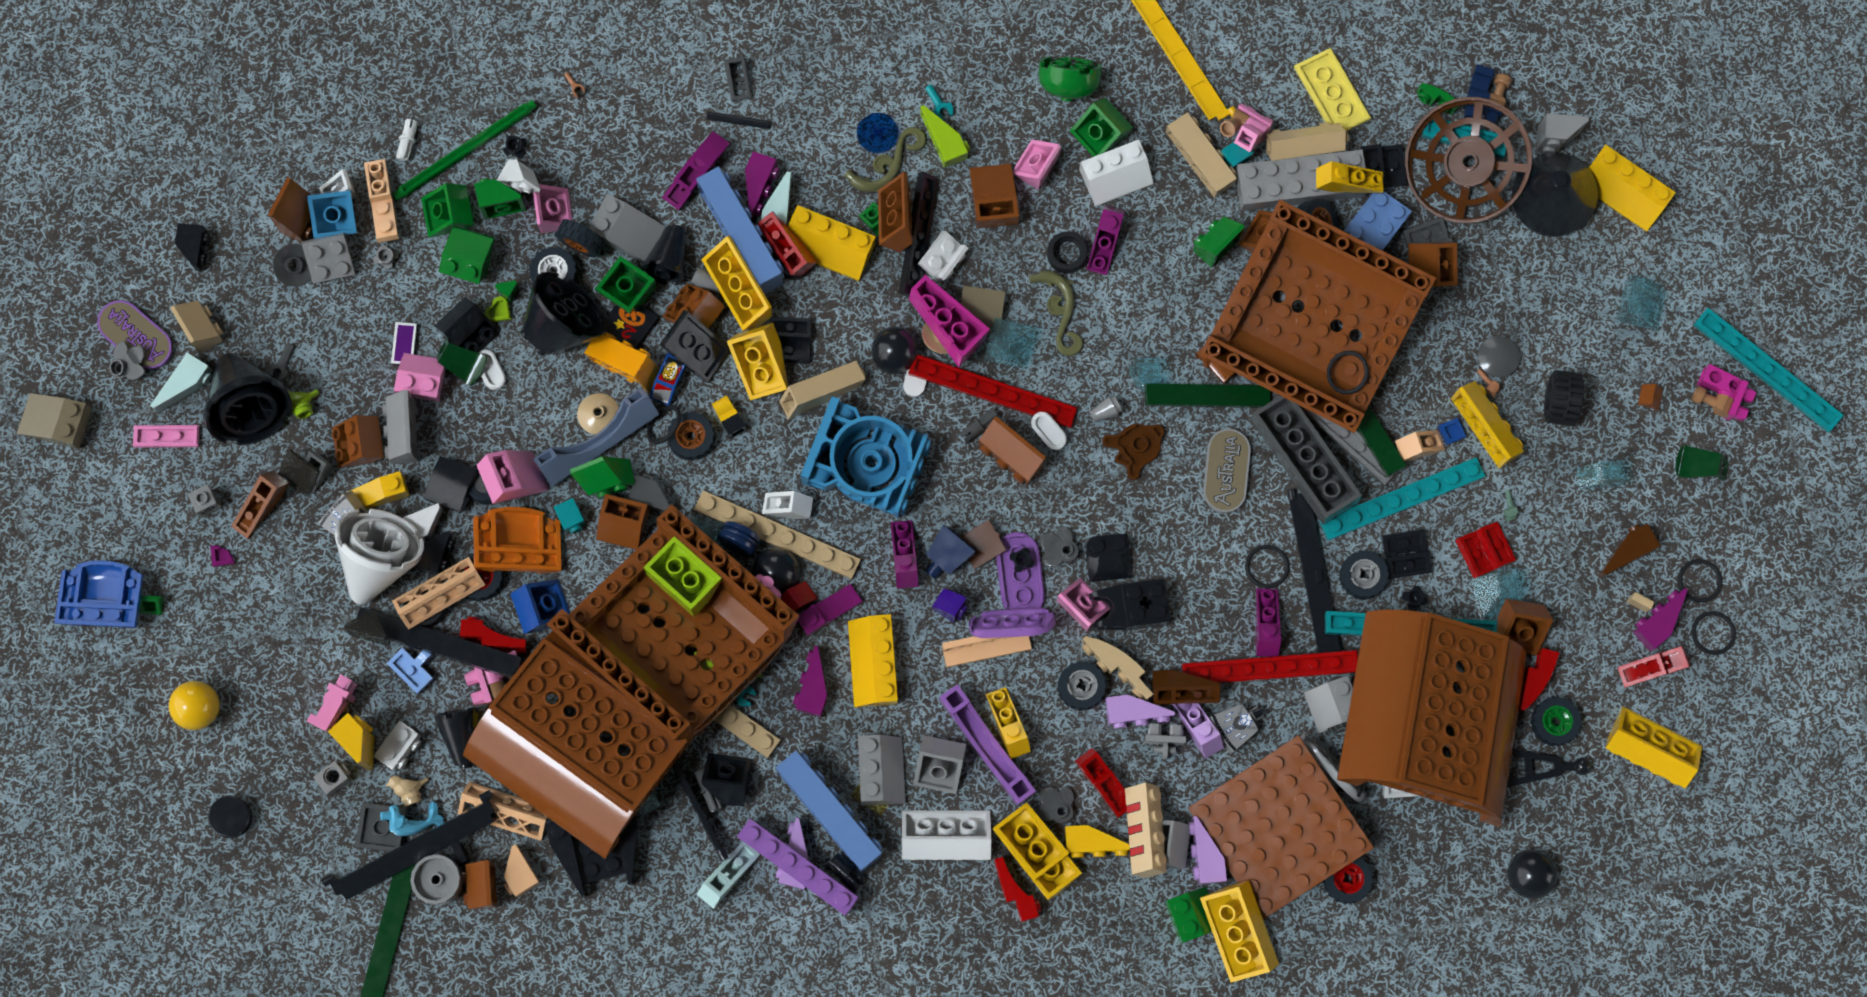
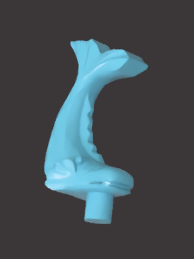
M434 801L429 803L428 818L425 821H409L407 818L405 819L404 815L400 814L399 807L396 804L390 806L389 811H382L380 813L381 820H389V830L397 836L414 835L425 830L430 825L439 826L444 823V818L438 815V806Z

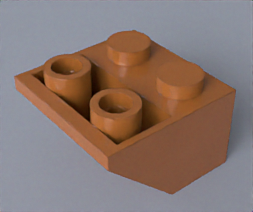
M1456 242L1408 243V264L1436 277L1432 287L1458 285Z
M687 283L680 289L678 296L667 307L662 317L674 325L683 310H685L709 329L725 306L710 291Z
M355 415L332 427V438L334 440L335 459L338 469L374 463L384 458L378 416Z
M605 494L599 514L596 540L637 550L640 546L650 510L648 504Z

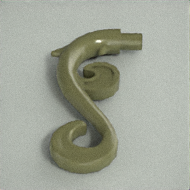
M917 127L906 128L899 136L894 159L884 154L874 159L873 169L876 173L884 174L885 170L883 167H889L888 173L883 178L868 181L869 177L861 178L850 170L844 176L851 182L850 185L859 191L878 192L880 188L893 180L899 172L904 139L909 135L915 136L916 143L913 145L907 144L906 149L909 151H919L926 144L924 132Z
M1039 271V274L1029 275L1030 284L1041 282V284L1047 283L1050 287H1053L1052 284L1061 289L1065 298L1064 306H1058L1062 298L1057 295L1051 296L1047 300L1046 305L1051 315H1063L1056 336V346L1058 351L1065 356L1078 354L1083 345V341L1078 334L1074 332L1067 333V336L1071 337L1074 342L1071 347H1065L1062 343L1063 334L1073 314L1074 294L1070 285L1075 284V282L1053 271Z

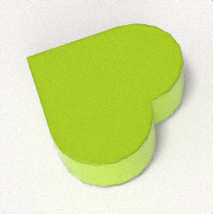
M502 296L493 299L492 306H489L485 311V316L492 323L511 320L509 303Z

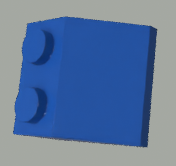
M559 579L525 584L510 594L524 634L540 632L550 628L546 624L561 609L570 614Z

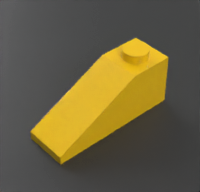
M400 471L379 477L351 490L356 494L366 510L410 496L405 477Z

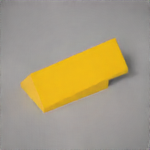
M1027 802L993 827V831L1047 900L1061 894L1082 874L1068 857L1069 852Z

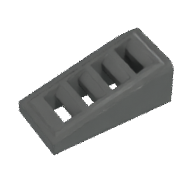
M745 56L724 60L731 102L752 98ZM732 66H742V69L730 71V67ZM743 73V77L731 78V75ZM735 82H745V85L733 87ZM746 89L747 93L734 95V91Z

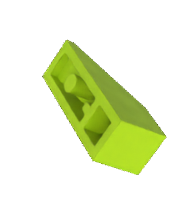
M925 105L920 106V115L944 168L968 159L970 148L966 139L962 140L957 131Z

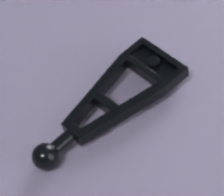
M1513 749L1512 757L1524 759L1525 777L1508 780L1507 788L1562 775V771H1575L1579 775H1586L1591 771V763L1586 758H1578L1575 762H1561L1560 757ZM1532 760L1553 763V771L1533 775Z

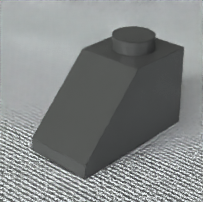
M642 474V476L636 475L634 479L635 484L632 485L628 499L648 504L650 510L663 513L669 507V504L657 481L654 480L655 478L647 474Z

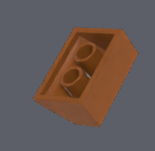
M906 172L901 173L878 190L879 245L897 252H901L910 246L913 241L911 187Z
M997 416L979 439V450L987 457L990 455L997 460L995 463L1002 470L1008 469L1013 473L1012 477L1020 484L1024 482L1028 485L1044 467L1046 457Z

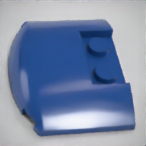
M104 560L76 564L77 567L69 572L67 569L61 572L55 624L137 628L144 577L141 573H137L127 565Z

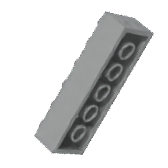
M1363 150L1237 164L1235 172L1237 174L1236 183L1241 212L1275 208L1279 199L1293 206L1319 198L1325 201L1366 197L1367 193L1330 192L1316 189V168L1331 161L1365 168Z

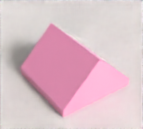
M1031 140L1012 170L1013 176L1039 190L1058 160L1061 146L1055 143Z
M539 184L541 190L533 192L537 225L541 233L557 231L563 219L572 220L568 188Z
M1079 578L1058 595L1057 602L1088 631L1094 622H1098L1110 610V607L1103 601L1090 600L1089 594L1094 591Z

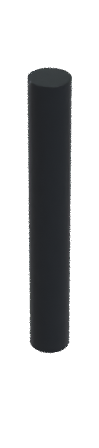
M707 112V120L769 129L770 121Z

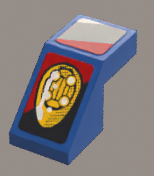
M669 352L656 376L650 394V399L670 406L677 384L682 380L686 368Z

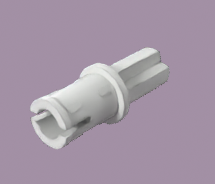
M406 119L402 135L399 136L400 144L396 157L401 161H408L412 145L416 142L414 137L419 123L413 120L412 127L410 128L411 119Z

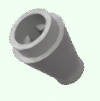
M697 268L691 283L695 284L696 287L719 294L720 291L709 272L705 268Z
M1113 396L1111 398L1107 397L1089 412L1094 422L1118 416L1122 409L1116 397Z

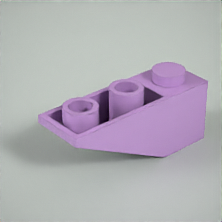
M1130 695L1106 697L1105 699L1108 726L1114 725V729L1126 728L1128 723L1144 726L1148 725V721L1157 720V723L1170 722V718L1175 716V712Z
M1198 703L1172 704L1205 759L1224 748L1221 734Z
M1194 816L1191 818L1192 822H1188L1190 825V836L1193 835L1194 844L1190 845L1191 857L1196 858V866L1193 867V878L1198 880V885L1225 883L1227 881L1225 859L1198 817Z
M796 818L795 822H790L787 835H791L789 844L786 845L809 861L800 819ZM778 867L776 878H779V884L805 891L806 887Z

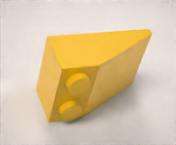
M773 323L738 333L727 341L750 400L774 394L788 388L781 342Z

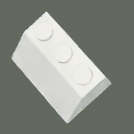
M1139 139L1080 162L1079 170L1095 207L1154 184L1148 159Z

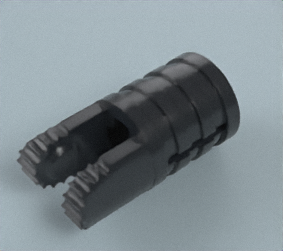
M839 852L825 866L853 893L859 890V884L863 885L867 881L865 876L846 861Z

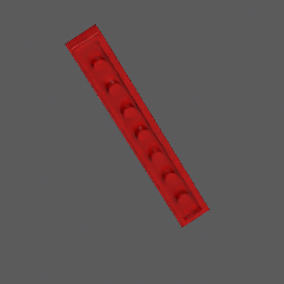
M917 355L908 373L910 376L1030 416H1034V414L1040 411L1047 412L1058 425L1071 428L1078 408L921 355Z
M1357 650L1185 663L1182 664V672L1218 683L1349 674L1356 672L1358 653Z

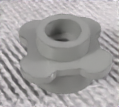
M382 245L379 247L373 261L375 264L383 265L385 269H391L393 267L392 263L398 258L399 254L396 250L392 251L386 245Z

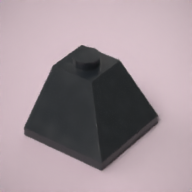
M708 753L701 784L721 804L744 807L752 759Z

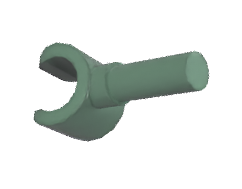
M1506 490L1509 508L1504 509L1503 513L1504 516H1507L1505 517L1506 520L1510 521L1516 518L1518 509L1512 501L1511 490Z

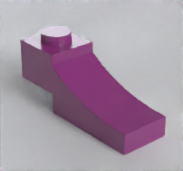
M849 584L798 614L797 622L807 637L861 604L862 600L852 585Z

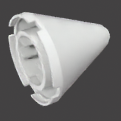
M358 509L350 511L339 519L335 530V541L349 595L357 604L369 603L419 562L424 550L423 538L419 540L416 536L417 529L411 523L393 513L378 509H370L369 513L358 514Z

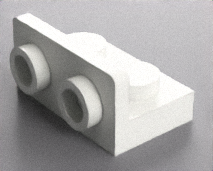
M942 231L918 265L934 279L944 281L953 274V268L956 264L965 258V252L968 250V247L958 243L947 231Z
M399 721L373 757L394 772L398 769L402 770L408 762L406 757L411 751L415 752L422 742L420 738L422 736Z

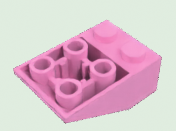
M514 450L486 454L476 465L493 504L549 491L542 472L533 460L535 458L533 452Z

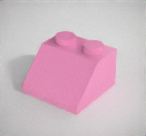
M404 353L397 370L394 392L408 390L413 398L439 402L445 367L437 362V358Z

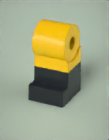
M727 395L712 403V407L729 439L747 430L746 425L736 409H734Z

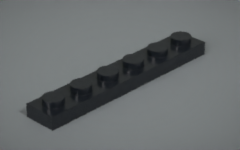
M926 172L918 173L912 207L913 241L905 249L898 291L899 294L906 297L910 296L911 288L923 277L924 269L918 263L927 252L939 181L938 178Z

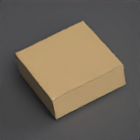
M1637 592L1630 595L1627 603L1644 612L1651 610L1654 605V601Z

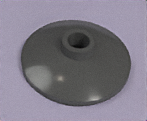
M299 244L283 246L277 251L273 259L275 276L287 286H301L311 279L303 247ZM291 261L295 263L294 269L289 268Z

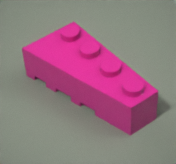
M924 275L911 288L909 301L956 365L960 367L987 339L990 329L927 275Z

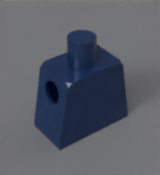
M943 525L926 554L933 561L926 572L934 579L943 570L952 575L978 551L947 525Z

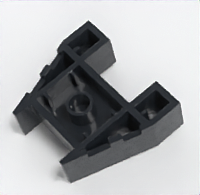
M637 813L619 835L618 844L606 859L580 840H574L573 835L555 822L545 824L551 848L583 898L587 897L585 885L626 875L628 885H634L639 834Z

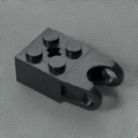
M1164 579L1119 584L1089 594L1090 600L1103 601L1111 609L1110 617L1094 622L1093 626L1096 630L1130 631L1167 626L1171 622ZM1142 601H1145V603L1148 604L1147 609H1145L1143 605H1140Z

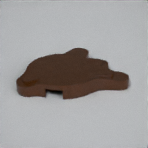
M1136 423L1126 427L1120 434L1105 435L1102 439V444L1106 448L1119 451L1115 456V462L1126 467L1127 477L1135 481L1138 479L1141 469L1157 458L1165 430L1159 424L1143 425Z

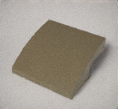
M963 286L961 305L990 329L988 335L999 336L1006 291Z

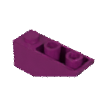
M754 151L745 168L748 205L752 215V222L756 221L757 216H761L764 208L763 202L765 198L770 196L771 184L773 180L778 178L780 172L775 158Z
M1104 206L1086 270L1107 275L1125 213L1124 210Z
M912 520L890 522L897 589L918 587Z
M1256 588V656H1278L1281 644L1278 589Z
M1686 588L1680 592L1677 589L1667 596L1669 601L1665 605L1659 603L1651 610L1653 613L1651 617L1647 619L1644 616L1635 624L1637 628L1633 633L1650 652L1671 636L1688 591Z
M814 646V650H809L806 659V663H809L807 672L803 671L799 683L803 685L801 691L796 692L793 704L796 705V711L821 718L827 701V692L818 646Z

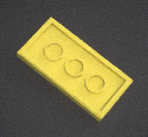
M1331 48L1294 65L1295 71L1325 122H1329V124L1340 123L1344 130L1349 131L1371 119Z

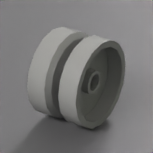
M434 854L424 857L412 870L410 882L413 892L419 899L430 905L443 906L450 904L459 897L463 890L462 869L456 862L445 856ZM436 876L440 877V882L438 884H434V881H436Z

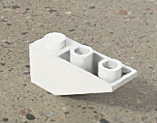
M517 159L508 160L497 179L519 194L522 192L530 194V192H539L541 190L534 171Z

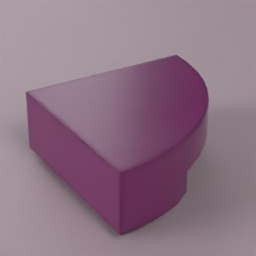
M210 545L212 567L235 564L232 554L225 548Z

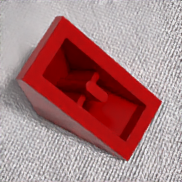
M806 581L787 589L781 595V600L796 613H799L818 599Z

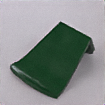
M446 339L437 354V362L462 379L466 384L472 386L481 376L486 366L487 357L478 352L451 344Z
M1683 445L1676 457V475L1684 478L1717 476L1720 480H1725L1728 472V461L1720 453ZM1724 463V473L1722 475L1721 469L1722 464Z

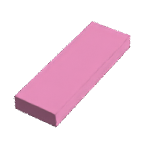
M134 425V448L199 447V425Z

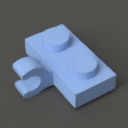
M401 648L387 662L417 694H420L434 680L422 667L433 657L431 653L422 651L414 659L404 648Z

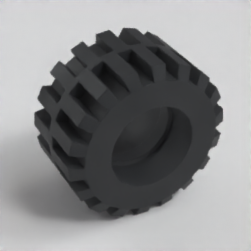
M1560 370L1552 372L1547 383L1544 399V417L1547 423L1575 426L1580 417L1584 400L1585 386L1581 373Z

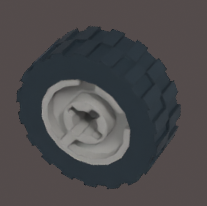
M1363 550L1357 553L1354 552L1341 565L1339 571L1341 587L1345 589L1348 595L1353 596L1355 599H1372L1380 594L1387 585V578L1389 577L1388 567L1385 565L1383 558H1380L1376 553ZM1361 572L1367 573V578L1361 579Z
M1087 661L1071 663L1063 670L1059 677L1057 688L1059 697L1071 709L1079 711L1090 710L1097 706L1105 695V676H1103L1101 669H1098L1095 664L1092 665ZM1080 682L1085 683V690L1077 688Z

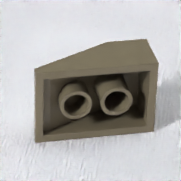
M30 393L17 434L80 449L92 408L86 403L66 398Z

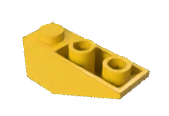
M1331 161L1316 168V189L1330 192L1383 193V172Z
M1004 687L985 694L1010 759L1031 752L1028 737L1007 688Z
M1065 826L1064 828L1065 849L1071 854V858H1084V854L1093 853V857H1106L1107 852H1115V856H1127L1128 851H1130L1128 843L1091 826Z

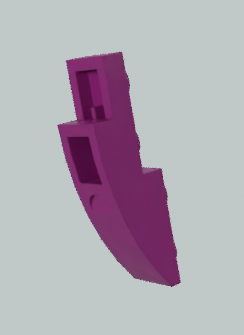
M713 131L673 179L674 181L662 196V199L680 211L698 187L696 178L712 170L730 143Z

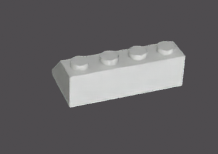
M902 810V860H991L990 811Z

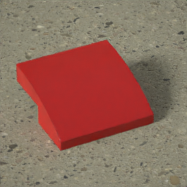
M1498 522L1484 526L1455 540L1474 579L1516 561Z

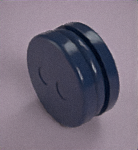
M726 521L717 536L718 541L724 547L743 556H752L757 544L760 543V537L757 533L733 521Z

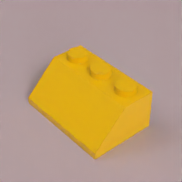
M347 713L328 732L359 765L369 771L373 769L375 737L371 732L374 729L358 715L353 717Z

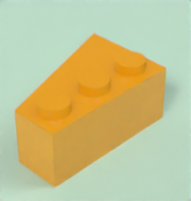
M607 332L598 339L592 340L584 352L591 361L614 374L618 373L626 377L627 381L631 383L633 381L639 383L647 392H650L660 370L650 358V353L641 348L636 350L633 345L624 340L621 343L617 341L616 337Z

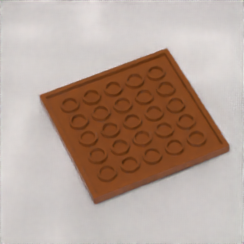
M1299 735L1188 807L1192 816L1198 817L1225 859L1226 867L1236 882L1240 883L1249 880L1263 919L1374 848Z

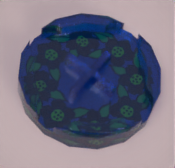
M871 113L859 122L857 140L866 151L874 154L885 153L896 144L898 127L889 115Z

